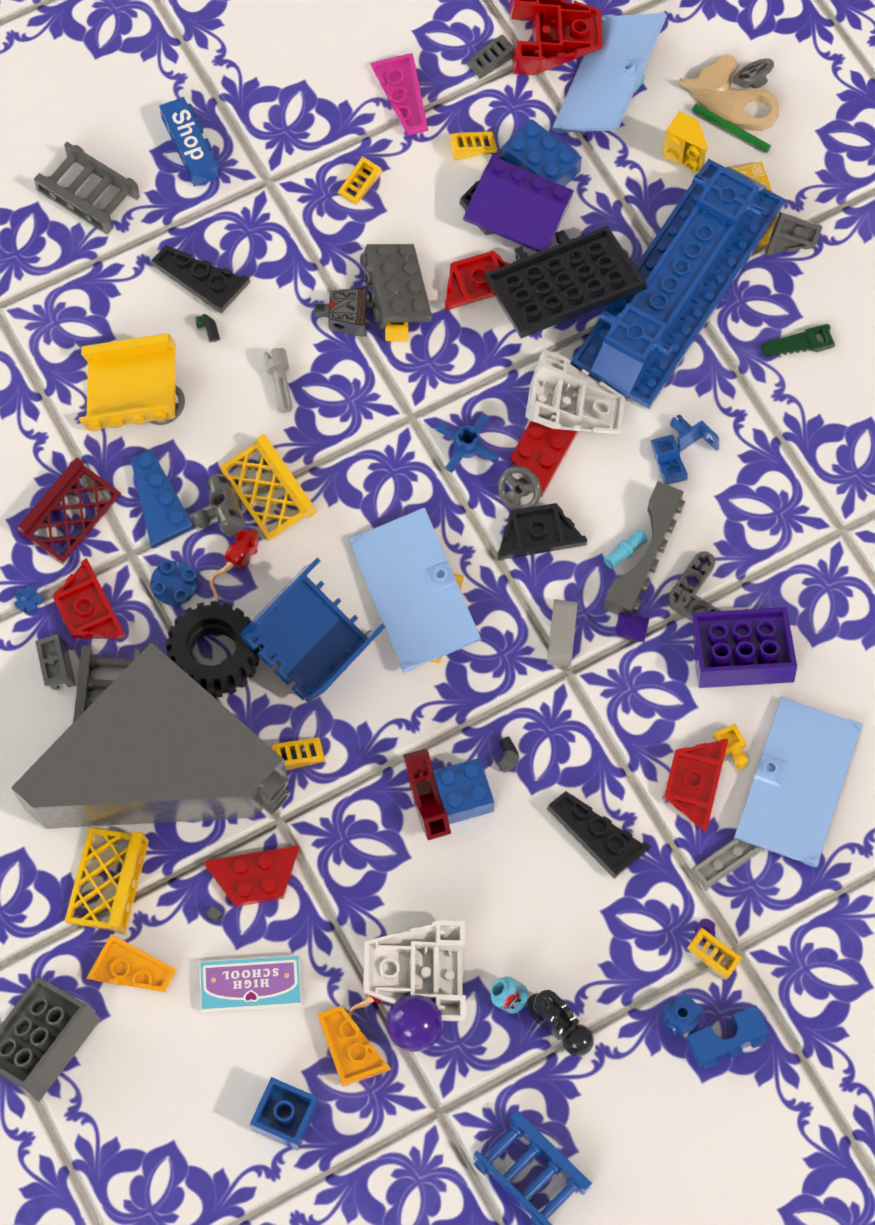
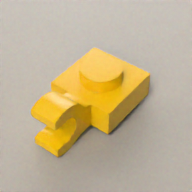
M733 724L715 732L713 735L715 741L728 739L724 757L731 754L738 771L747 767L748 759L742 749L746 748L747 743L737 725Z

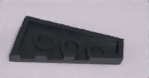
M167 245L151 260L154 267L221 314L250 283L249 277L244 275L242 277L238 276L226 268L220 269L213 266L211 262L192 258V255Z
M567 791L562 793L547 807V810L614 879L651 848L647 843H641L633 838V834L624 829L623 831L612 824V821L607 817H601L592 811V807Z

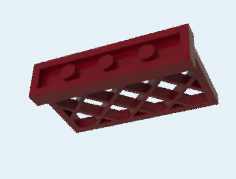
M76 457L19 524L18 534L24 539H29L63 565L121 496V492L84 466V462ZM84 474L93 480V487L80 488L79 480ZM107 490L113 496L109 501L98 502L97 491ZM94 491L95 502L82 504L81 493ZM78 493L79 504L65 505L64 498L67 494ZM96 507V517L84 519L83 508ZM80 509L81 520L67 521L66 510ZM63 510L64 522L51 523L50 514L53 511ZM82 524L83 532L80 536L69 537L68 526ZM65 526L66 537L53 539L51 527ZM48 528L50 539L39 540L33 534L38 529ZM67 542L68 550L61 556L54 551L53 543Z

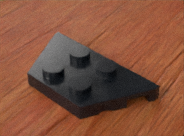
M557 503L512 510L507 520V526L504 530L497 558L499 561L587 545V538L579 533L575 528V524L564 515L563 510Z

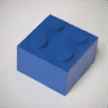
M480 758L433 771L442 804L447 812L449 824L494 812L495 802Z
M271 1077L250 1122L251 1131L298 1151L319 1106V1097Z

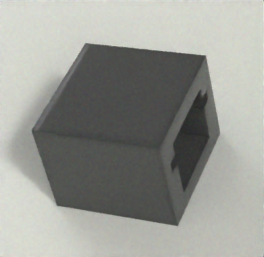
M214 906L206 912L207 917L216 924L223 917L222 913Z

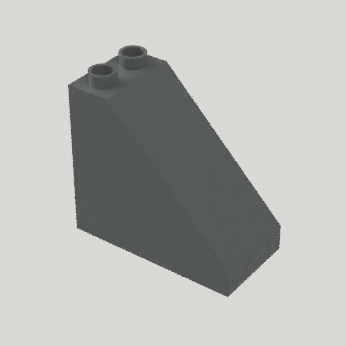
M152 642L11 787L23 808L46 829L255 818L263 809L272 815L285 803L290 795V792L286 789L288 778L284 759Z

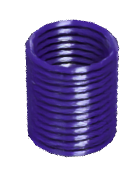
M619 612L614 637L644 643L649 618Z

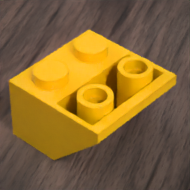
M678 111L666 130L662 155L666 156L670 161H676L684 165L690 171L699 173L705 164L707 143L699 121Z

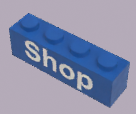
M181 97L159 105L161 119L193 186L195 187L219 178L218 169L220 164L216 155L212 156L210 152L212 151L211 144L208 138L204 139L202 136L204 133L200 121H195L194 119L195 112L191 103L187 104L185 98Z

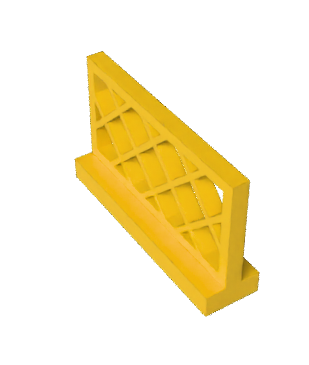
M262 434L256 438L258 442L219 468L232 482L235 492L270 541L306 516L312 517L317 511L266 435ZM258 450L262 455L260 464L248 463L249 456ZM235 465L243 466L240 477L230 476L227 470ZM247 467L258 469L256 480L244 478ZM263 469L273 471L272 482L260 480ZM243 482L255 484L252 495L241 492ZM259 485L271 486L268 497L256 496ZM275 487L286 490L284 500L272 498ZM255 500L267 502L264 513L253 510ZM271 503L283 504L280 515L269 514ZM287 505L297 506L300 511L293 517L285 516ZM267 518L279 520L278 527L271 532H268L266 529Z
M89 828L65 917L67 924L113 930L118 934H126L149 840L142 832L133 831V834ZM94 836L105 837L107 843L95 850L92 846ZM121 839L129 840L128 847L121 853H118L113 846ZM111 847L116 856L103 863L99 854ZM96 857L101 866L89 874L86 869L87 863ZM120 861L123 865L122 870L112 877L107 868ZM105 870L110 879L98 887L92 878ZM90 880L95 890L83 897L80 893L81 886ZM114 884L117 889L116 894L106 900L101 892ZM99 894L104 903L91 910L87 901ZM84 904L89 913L81 919L73 918L75 909ZM105 908H108L110 911L108 923L99 922L95 916Z

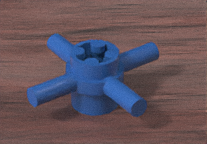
M481 414L474 426L465 425L460 427L458 431L440 422L438 423L435 430L454 440L456 452L445 467L447 471L452 473L462 458H472L476 454L493 463L498 461L500 457L498 454L481 445L479 433L490 419L486 414Z

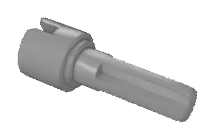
M274 348L271 350L272 356L268 352L264 353L267 373L273 376L280 412H291L293 406L286 372L289 369L287 353L284 348Z

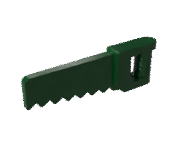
M824 324L805 329V332L762 343L761 348L765 358H767L768 356L773 357L775 354L780 356L781 354L786 355L788 352L790 354L794 352L799 353L801 350L803 352L807 350L820 352L835 347V343L830 333V324ZM821 333L824 343L817 340L816 334Z

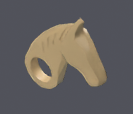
M730 54L721 56L709 66L701 69L693 79L680 78L678 84L690 90L693 97L702 107L741 129L763 131L772 127L778 119L779 102L774 94L765 89L731 88V76L738 68V61ZM760 101L768 106L770 113L763 118H754L746 113L744 107L750 102Z

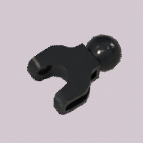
M544 990L531 995L527 999L525 1008L528 1014L558 1040L562 1039L563 1046L568 1053L579 1057L590 1052L594 1044V1036L591 1030L585 1025L578 1024L580 1021L555 992Z

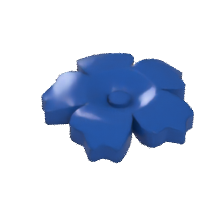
M33 585L26 587L25 591L21 588L15 591L17 601L14 602L16 609L21 611L26 609L27 613H33L38 608L37 605L43 603V597L40 593H37V587Z

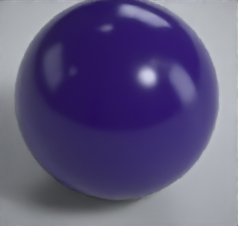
M409 994L401 997L391 1006L386 1020L387 1031L391 1040L401 1049L410 1052L424 1051L432 1047L439 1040L444 1027V1021L441 1016L443 1014L431 998Z

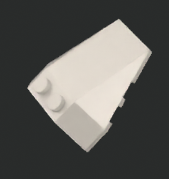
M544 349L530 383L525 417L552 429L620 434L626 397L601 381L599 384L588 376L589 372L586 370L580 371L569 364L571 360Z
M439 920L426 926L411 928L402 933H394L364 942L363 993L395 1004L398 999L409 994L422 995L431 998L436 1003L439 1010L442 1011L443 1021L465 1022L466 995H463L462 951L465 947V921Z

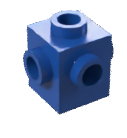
M683 993L676 1002L671 1000L663 1009L665 1013L662 1020L665 1023L664 1027L673 1035L678 1034L683 1037L686 1032L691 1034L700 1023L697 1019L701 1016L703 1008Z

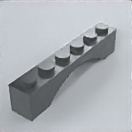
M657 481L647 508L652 528L650 546L644 557L633 569L613 580L605 598L604 610L617 615L619 612L625 614L638 613L642 603L639 597L642 592H647L651 582L648 579L650 572H656L660 561L657 559L659 552L664 553L668 544V540L665 538L668 532L673 533L677 520H674L676 513L681 514L686 502L682 500L684 491Z

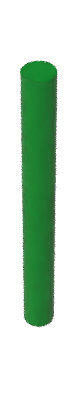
M697 103L693 106L692 111L760 150L768 153L772 145Z

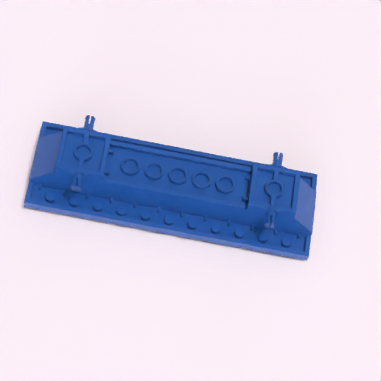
M708 158L700 172L696 173L691 185L635 266L646 281L647 289L610 303L607 309L603 310L599 321L571 360V365L580 371L586 370L589 372L588 376L599 382H604L617 392L650 409L784 207L786 199L767 190L765 185L731 167H724Z

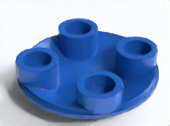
M164 560L151 576V591L164 604L172 606L184 604L197 591L198 579L196 571L184 562Z

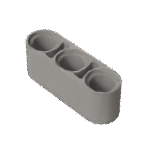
M554 599L547 665L571 667L578 606L576 601Z

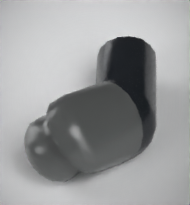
M507 736L499 741L505 752L503 760L498 762V767L502 772L513 770L519 759V753L514 743Z

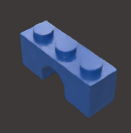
M756 1005L733 1015L731 1023L735 1029V1036L731 1039L725 1040L717 1037L711 1025L687 1036L685 1042L699 1069L704 1066L707 1069L713 1068L721 1063L720 1059L729 1056L730 1059L735 1058L743 1053L742 1049L748 1046L756 1048L766 1042L765 1039L770 1031Z

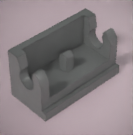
M58 634L35 641L44 685L50 686L53 690H59L58 685L66 684L67 687L76 686L66 641Z

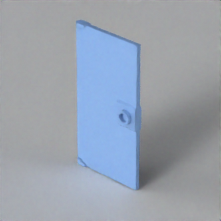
M666 13L601 16L603 47L583 57L551 129L552 132L612 131L619 129L637 84L641 81L647 67V61L667 17Z
M425 508L348 539L382 622L386 626V632L403 673L481 640Z
M781 697L734 839L792 858L806 865L818 867L863 724Z

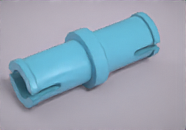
M638 529L628 539L620 541L618 547L604 557L606 565L614 569L624 559L631 558L634 555V551L648 541L646 534Z

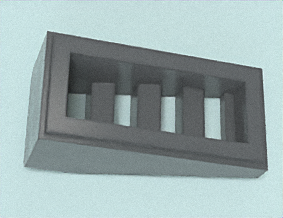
M502 34L471 58L467 65L479 79H482L512 59L514 46ZM488 57L491 63H489L485 58ZM479 62L484 65V69L479 66Z

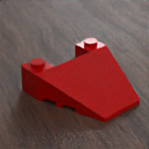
M510 0V19L532 21L533 42L516 41L512 55L513 74L537 75L602 49L600 9L577 1L572 3L566 0Z

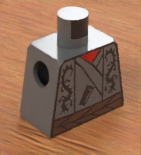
M367 288L331 291L329 304L316 303L315 317H327L329 330L365 337Z

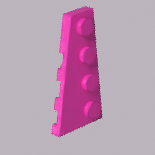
M413 53L370 63L407 136L429 131Z

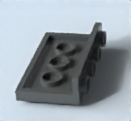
M367 244L364 253L360 255V265L364 267V281L369 287V302L373 303V318L377 322L378 328L384 329L386 323L430 322L432 313L414 244Z

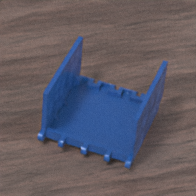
M318 557L309 565L303 567L240 633L241 639L253 651L258 646L261 648L257 655L269 668L275 663L278 665L274 673L286 685H289L292 681L295 682L291 690L302 701L305 700L307 703L324 693L386 627L382 623L374 630H369L364 634L354 624L358 617L354 615L349 619L337 607L341 600L337 598L332 602L320 590L324 583L320 581L315 585L307 577L310 571L320 562Z

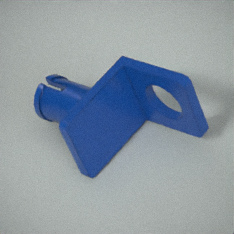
M682 415L676 416L679 420L675 417L671 420L670 426L680 434L678 437L680 451H683L700 438H703L714 450H719V436L702 420L694 426H691Z

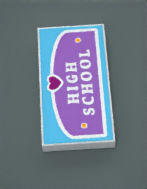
M300 955L199 961L201 1013L302 1006Z

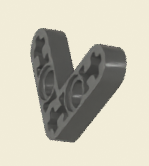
M707 551L699 552L669 594L668 604L670 608L692 621L691 614L695 607H703L706 612L721 611L696 596L714 569L715 558L711 553ZM704 560L709 561L708 565H705L702 568L701 573L697 571L699 569L700 562H703ZM693 576L698 580V584L696 586H689L686 584L685 579ZM684 590L686 593L684 594L683 601L676 603L675 597L678 598Z

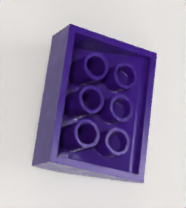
M491 156L463 220L534 251L541 252L549 249L555 233L570 206L574 190Z
M787 607L695 612L691 614L698 688L795 682L797 661Z

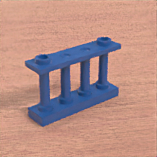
M516 1110L510 1116L511 1130L485 1156L477 1150L473 1155V1159L476 1161L474 1166L483 1175L488 1173L531 1216L529 1220L533 1225H552L548 1219L574 1192L580 1191L584 1195L591 1188L592 1182ZM518 1137H525L530 1142L528 1145L529 1149L502 1175L492 1163ZM542 1154L549 1161L547 1163L548 1167L520 1193L510 1182L536 1155L540 1156ZM561 1173L567 1179V1185L539 1212L529 1200L555 1174Z

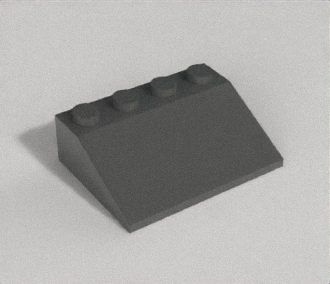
M37 977L0 1025V1077L24 1094L40 1102L101 1018L84 1002Z

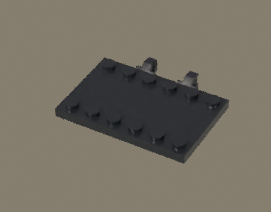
M608 226L573 239H569L565 231L561 230L555 233L556 242L559 245L531 256L523 251V246L514 249L517 261L484 274L485 282L520 338L527 337L647 289L646 281Z

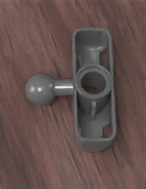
M215 474L207 481L210 495L209 504L213 509L208 511L197 510L192 517V521L195 526L205 528L209 525L211 519L217 517L222 532L231 537L244 528L245 522L232 482L222 474Z

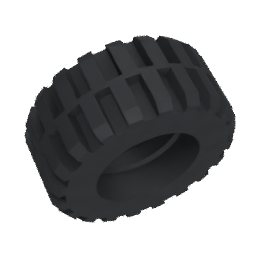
M211 601L210 605L205 606L204 602L198 603L197 608L193 610L191 607L184 610L185 615L183 617L178 615L174 620L175 627L170 626L168 631L169 638L166 639L167 656L208 693L215 694L216 698L223 697L222 693L229 692L231 695L236 692L237 686L243 688L248 684L247 677L253 678L256 673L255 667L259 665L260 658L257 653L260 649L258 646L253 651L241 639L240 633L251 622L248 616L244 617V612L241 609L236 608L232 610V604L224 603L221 606L218 605V601ZM209 634L225 635L236 644L234 654L227 661L218 665H204L197 662L191 656V649L197 640Z

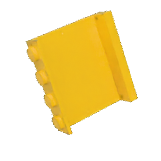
M169 333L82 346L81 355L88 362L87 415L79 417V421L88 431H99L102 428L109 427L120 428L123 425L130 424L141 425L150 421L162 422L166 419L175 418L176 343Z

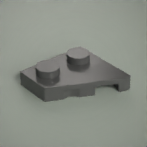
M779 212L765 254L770 256L779 252L786 251L788 253L798 249L815 248L823 226Z

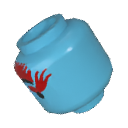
M502 977L494 982L491 987L492 1003L507 1013H517L527 1003V987L512 977Z

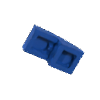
M669 435L651 440L652 450L664 483L669 485L688 480V473L680 458V449L674 436Z

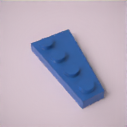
M152 449L130 458L151 547L193 528L191 519Z

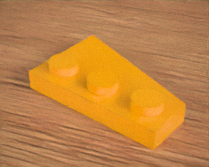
M111 934L86 979L166 993L178 970Z
M342 1006L317 1014L342 1087L391 1070L390 1066L382 1059L375 1047L367 1040Z

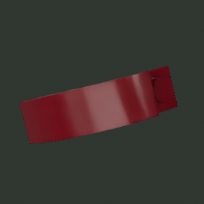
M427 748L404 754L403 758L410 791L427 840L451 834L447 812L436 786Z

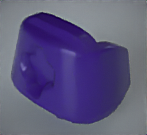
M702 919L695 928V936L700 928H703L715 937V923L709 919ZM703 938L699 945L704 946L707 940Z

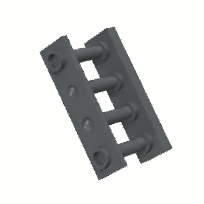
M66 142L64 147L67 158L51 176L46 177L38 173L34 178L36 190L108 235L113 229L110 215L127 195L136 200L139 199L138 185L133 179L125 178L85 153L80 146ZM74 162L85 167L68 188H63L57 184ZM92 173L101 177L102 180L86 199H81L75 195V192ZM110 184L120 189L104 209L98 210L92 205Z
M82 645L73 723L93 703L92 699H88L89 691L94 689L105 690L114 681L94 679V677H91L92 669H96V666L127 668L134 659L97 657V654H93L92 646ZM135 648L134 659L140 654V649Z

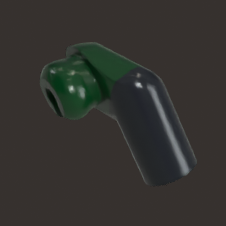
M207 314L195 317L196 327L199 329L205 327L210 343L220 340L217 324L214 319Z

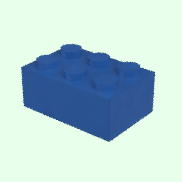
M533 119L502 146V157L506 162L563 186H566L581 171L582 157Z

